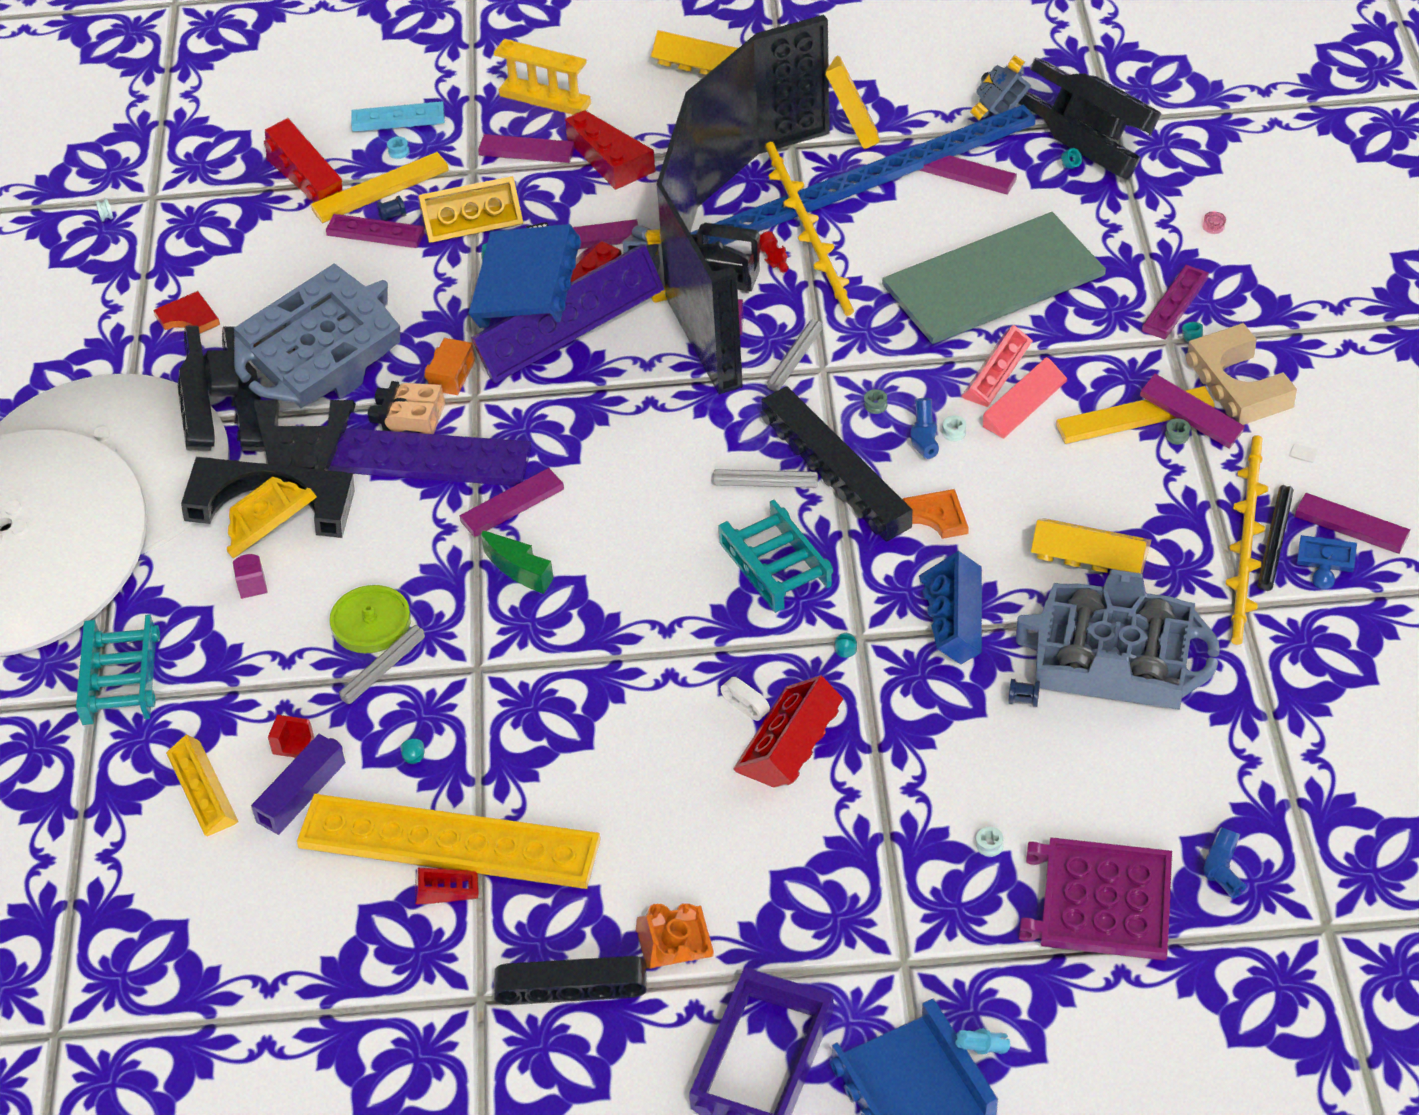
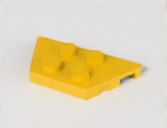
M271 477L230 507L228 535L231 537V545L227 546V552L234 559L317 498V496L310 488L304 490L294 483L283 482L279 478Z

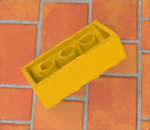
M657 30L651 57L657 59V64L670 67L671 63L679 65L678 69L691 72L692 68L699 69V74L707 75L738 48Z
M513 176L418 196L429 243L523 224Z
M1042 518L1038 519L1036 523L1031 552L1037 553V559L1053 561L1054 557L1065 559L1064 564L1080 567L1081 563L1091 564V570L1107 573L1108 568L1142 574L1151 539Z

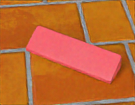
M1013 324L1002 335L961 397L988 407L1033 340Z
M1046 357L984 413L983 427L1004 439L1067 382L1066 376Z

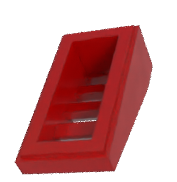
M418 867L415 880V904H434L478 899V873L476 871ZM463 881H468V889L463 888ZM456 882V888H450V883Z

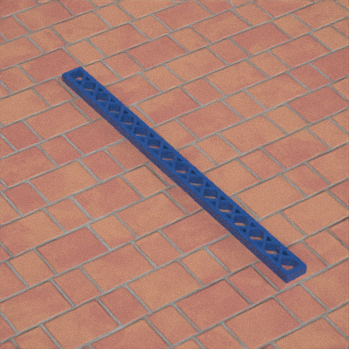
M1020 105L804 188L797 193L808 213L924 168V165L949 155L956 156L1035 125L1036 117L1024 105ZM786 195L713 224L753 229L759 232L798 217L795 209L783 205V201L789 198ZM698 230L692 231L690 233L697 235ZM708 236V244H714L715 242L719 241L723 245H726L728 243L736 241L733 239Z

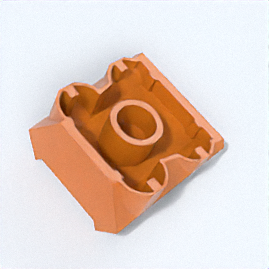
M653 904L649 907L645 916L637 917L635 932L638 933L643 957L646 961V968L713 957L714 951L701 906L681 904L677 910L670 911L663 904Z

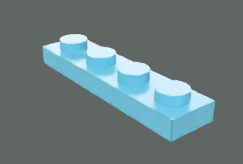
M443 101L351 110L353 132L445 123Z

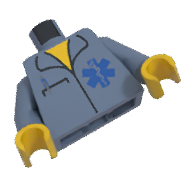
M1014 55L1004 68L997 65L991 72H986L982 75V83L976 91L980 97L979 102L970 110V113L977 120L989 117L992 113L997 115L1013 109L1032 85L1021 77L1024 74V60Z
M641 225L635 226L632 230V235L623 241V252L626 253L641 244L646 245L654 266L658 271L660 267V229L651 230ZM665 286V290L652 296L654 303L667 300Z

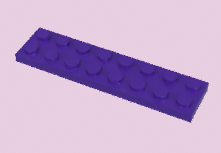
M641 244L571 282V287L568 290L565 301L566 307L560 322H556L550 313L509 316L474 335L471 339L490 380L493 383H497L665 289L646 245Z
M346 428L338 441V449L328 471L516 486L524 480L532 447L531 441Z

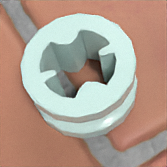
M105 198L103 202L95 201L101 221L104 222L106 218L113 219L108 199Z
M954 415L945 418L943 421L944 438L949 441L962 440L966 436L965 419Z
M985 827L977 833L976 846L981 854L992 857L1002 852L1004 846L1003 834L999 829ZM992 838L994 844L987 845L986 839Z

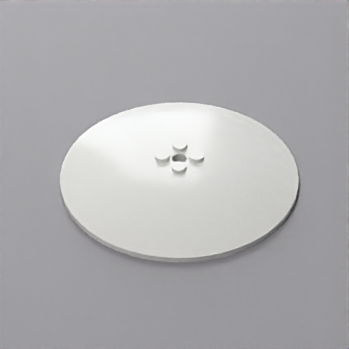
M109 374L68 382L31 398L0 421V436L27 430H61L92 438L117 453L134 473L145 500L147 523L144 544L140 555L167 543L194 523L184 521L181 502L195 458L205 457L229 460L230 455L228 437L224 425L212 406L211 412L215 434L214 447L211 448V451L186 450L177 388L178 383L148 375ZM11 524L4 525L0 531L8 530Z
M48 429L20 431L0 436V530L4 525L11 524L8 530L0 531V657L43 647L82 627L84 621L95 617L117 595L130 577L139 559L144 544L147 523L146 505L142 489L126 462L106 445L92 438L77 433Z

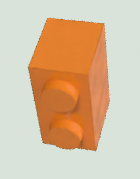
M444 338L440 346L435 349L431 364L426 366L425 379L428 380V384L441 385L443 393L458 396L475 363L473 343Z

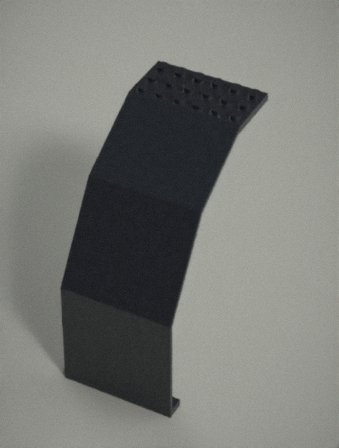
M825 15L756 33L686 91L656 184L664 283L666 288L665 295L718 394L743 387L737 273L733 267L712 272L690 232L698 207L757 155L767 152L765 145L768 142H773L776 149L830 134L829 80L826 76V70L829 67L828 19Z

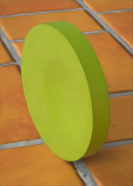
M367 585L347 592L334 604L330 613V626L335 640L342 647L357 653H375L388 649L409 630L411 624L410 609L405 597L397 590L382 585Z

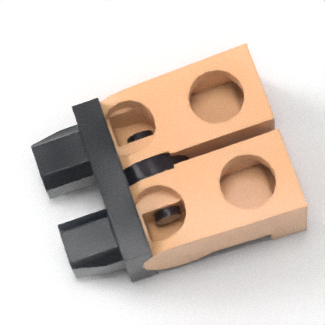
M391 381L389 388L377 387L375 402L376 405L382 406H370L368 418L370 423L381 424L383 431L403 432L406 430L421 432L422 434H434L445 406L442 386L415 383L399 384V381Z

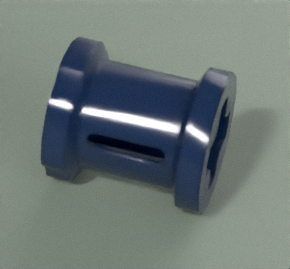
M400 195L396 196L394 200L376 203L382 221H387V219L399 215L402 217L406 216L405 206Z
M1011 678L1008 704L1013 705L1014 702L1029 703L1033 707H1037L1040 682L1035 681L1034 684L1016 682V679Z

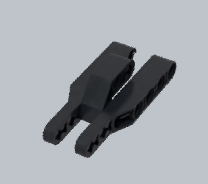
M1035 57L1030 70L1060 86V92L1054 105L1049 104L1030 92H1026L1018 104L1024 105L1028 110L1042 117L1056 140L1070 148L1077 149L1081 155L1115 175L1130 180L1141 157L1110 138L1120 140L1126 125L1138 128L1149 133V136H1151L1162 113L1098 76L1086 73L1068 74L1053 64Z
M185 325L186 359L179 369L177 388L186 450L211 451V448L214 447L215 434L209 399L210 395L232 397L231 405L235 408L234 423H237L238 427L237 441H240L241 450L265 451L254 407V400H261V396H258L249 389V385L253 381L258 382L257 371L247 362L245 367L251 378L245 383L240 380L235 372L234 327L236 326H223V351L207 350L204 356L199 327Z

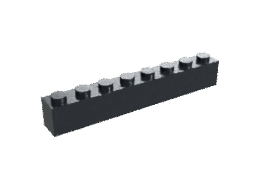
M788 386L761 399V417L764 423L770 425L776 431L779 438L785 440L791 446L794 453L800 455L807 462L809 468L816 471L822 477L824 483L827 486H831L838 493L840 499L843 502H847L853 508L855 514L869 524L875 534H879L887 542L912 528L913 509Z

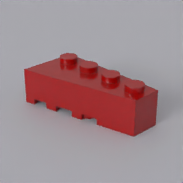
M586 110L565 118L567 141H574L575 149L615 190L656 172L654 150Z
M289 118L265 129L264 146L266 148V160L298 187L310 200L317 202L342 191V178Z

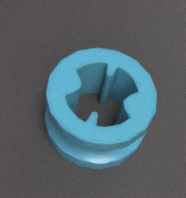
M393 137L387 142L390 157L401 159L409 154L406 138Z

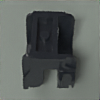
M712 223L701 224L697 235H691L712 272L733 267L737 273L738 290H744V293L752 292L760 271V234L758 230ZM708 236L751 242V254H744L734 248L724 246L719 241L714 244H708ZM716 261L737 263V264H742V266H741V265H735V264L721 263V262H716Z

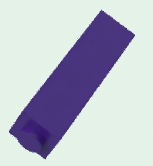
M318 734L251 805L256 823L279 835L312 800L313 795L317 794L346 763L342 745L334 738L328 739Z

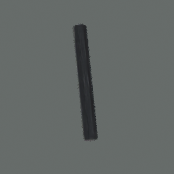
M1281 485L1278 490L1258 581V588L1260 590L1270 591L1273 589L1294 492L1291 486Z

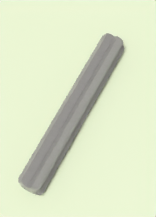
M815 319L809 321L767 380L769 390L776 392L781 389L821 332V321H816Z
M716 469L713 472L714 485L815 488L818 485V473L809 471Z
M417 625L412 626L339 691L340 699L346 704H351L425 638L423 629Z

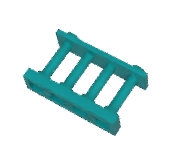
M775 499L770 501V516L741 530L734 529L728 521L718 525L720 545L774 613L784 609V596H786V592L809 581L819 578L826 588L832 586L831 574H833V568L828 559H823L790 519L786 508H781ZM773 526H776L782 533L755 547H748L744 542L745 539ZM788 543L796 550V552L768 565L762 564L758 557ZM802 560L811 568L784 582H776L772 577L773 574Z
M151 614L145 615L144 629L104 633L99 631L95 620L84 621L76 710L82 725L94 724V714L99 709L138 705L141 707L144 719H150L151 707H155L156 703L155 693L152 690L156 642L160 641L159 626L154 625ZM143 640L142 651L101 654L100 648L104 647L105 644ZM142 662L141 672L100 676L98 670L103 665ZM140 684L139 694L98 698L96 695L97 690H100L101 687Z

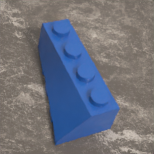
M957 551L920 574L919 579L925 586V589L922 591L924 598L929 602L927 611L928 615L933 618L931 626L937 649L961 665L982 653V566L962 552Z

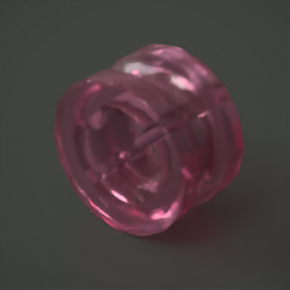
M1217 211L1208 212L1204 217L1203 229L1210 234L1223 232L1226 217Z

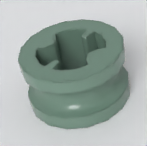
M875 389L865 394L864 406L869 413L880 414L887 409V394L884 391Z
M1180 418L1170 420L1166 425V439L1176 445L1186 443L1189 439L1190 424Z

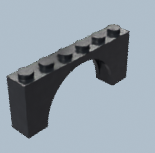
M196 457L181 502L183 518L187 522L211 524L215 513L227 501L239 494L255 490L271 477H276L283 482L294 483L304 490L310 488L317 496L308 504L314 512L316 535L342 538L355 492L353 473Z

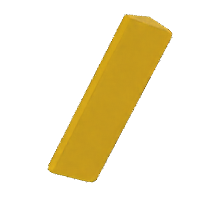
M838 55L826 70V76L862 147L867 149L880 143L879 134L841 57Z
M186 734L166 754L204 835L210 836L238 823V819L201 742Z

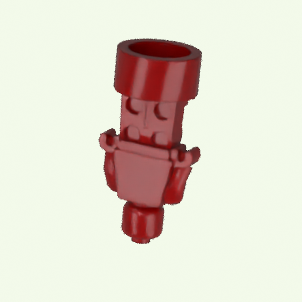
M767 231L760 235V250L768 255V259H764L765 262L772 268L777 267L782 273L787 272L789 266L786 263L788 258L786 248L783 245L782 248L778 247V240L773 232Z

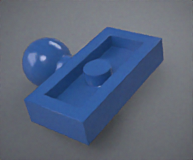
M1301 535L1297 565L1318 567L1319 569L1315 571L1312 577L1314 586L1322 590L1330 589L1335 583V576L1331 569L1347 572L1354 571L1357 543Z

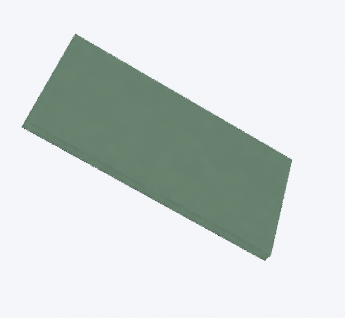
M1052 211L883 277L882 285L929 341L935 344L1105 275L1106 268Z

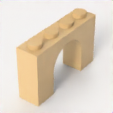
M1244 323L1189 341L1188 353H1186L1188 365L1191 368L1193 367L1199 375L1201 382L1206 384L1211 390L1214 399L1221 403L1230 418L1242 425L1294 408L1297 388L1284 372L1254 382L1236 380L1224 372V369L1228 366L1254 358L1257 339Z

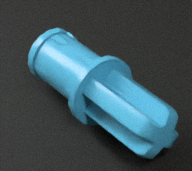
M978 1029L975 1032L961 1030L956 1034L957 1040L955 1044L958 1048L974 1050L978 1054L985 1055L989 1052L1004 1054L1010 1048V1039H1006L1008 1035L1005 1033H991L987 1029Z

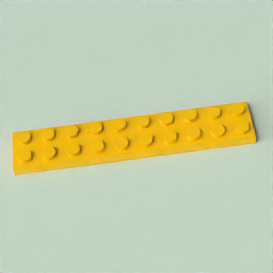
M314 794L299 833L297 844L298 848L442 869L476 871L478 874L587 889L601 839L600 833Z

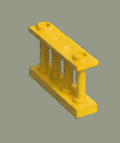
M503 39L494 51V56L506 59L508 71L507 79L499 88V96L572 115L587 110L591 104L590 96L579 93L577 75L586 65L587 59L508 39ZM516 61L527 65L528 80L517 77ZM536 66L547 69L549 85L538 83ZM557 72L568 74L569 90L558 88Z

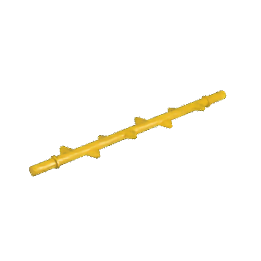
M768 142L765 148L771 158L772 166L775 167V170L769 174V179L782 181L789 196L788 199L783 201V205L795 209L805 231L798 236V240L811 242L819 261L813 264V268L825 272L835 292L834 296L838 299L845 315H852L854 309L849 301L846 289L843 288L849 284V279L837 276L828 257V254L834 249V245L821 242L813 226V223L818 221L819 217L807 213L797 193L804 187V183L791 180L785 168L784 160L780 157L774 143Z
M1259 435L1252 437L1251 452L1248 456L1249 466L1238 471L1239 477L1248 480L1246 500L1234 503V509L1244 514L1242 539L1230 545V551L1240 554L1238 576L1226 579L1225 584L1236 590L1234 614L1231 618L1233 622L1231 642L1235 645H1240L1243 642L1244 623L1247 621L1245 613L1257 610L1258 608L1257 603L1247 598L1249 572L1261 567V561L1251 558L1253 535L1265 532V526L1255 521L1257 496L1269 490L1268 486L1258 483L1260 463L1263 459L1261 456L1263 438Z

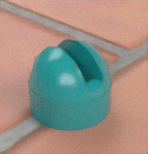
M1075 148L1063 152L1061 155L1062 165L1069 169L1078 167L1082 162L1080 152Z
M1198 322L1184 324L1182 326L1183 338L1189 343L1191 340L1202 337L1203 325Z
M847 632L838 635L835 640L836 654L843 658L855 655L857 652L856 638Z
M409 739L401 744V754L406 762L417 764L424 758V743L421 740Z

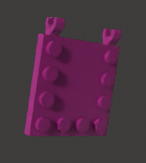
M1050 837L1049 845L1039 842H1028L1026 863L1038 865L1048 862L1043 921L1021 918L1019 940L1034 941L1041 938V946L1167 960L1172 851Z

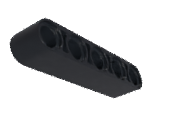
M638 956L506 963L497 966L494 970V1000L502 1005L635 998L644 995L647 991L646 961Z

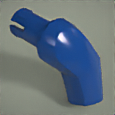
M932 398L915 399L916 422L911 429L912 445L924 458L931 459L939 452V445L935 440L937 424L933 421Z
M1221 827L1206 856L1203 871L1208 880L1217 881L1229 896L1234 899L1242 894L1239 888L1242 891L1246 889V884L1230 869V862L1240 834Z

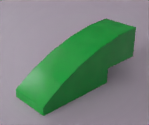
M483 530L481 533L483 550L491 562L514 581L544 594L554 579L551 560L533 555L532 545Z

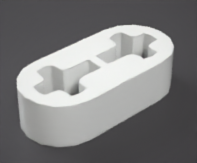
M731 677L721 686V692L725 699L751 719L759 721L770 711L767 700L740 679Z

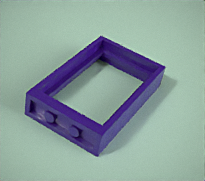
M744 967L689 1092L691 1110H694L699 1115H792L833 1014V994ZM749 997L814 1016L774 1114L708 1093Z

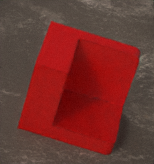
M278 714L268 735L272 754L296 758L314 739L309 719Z

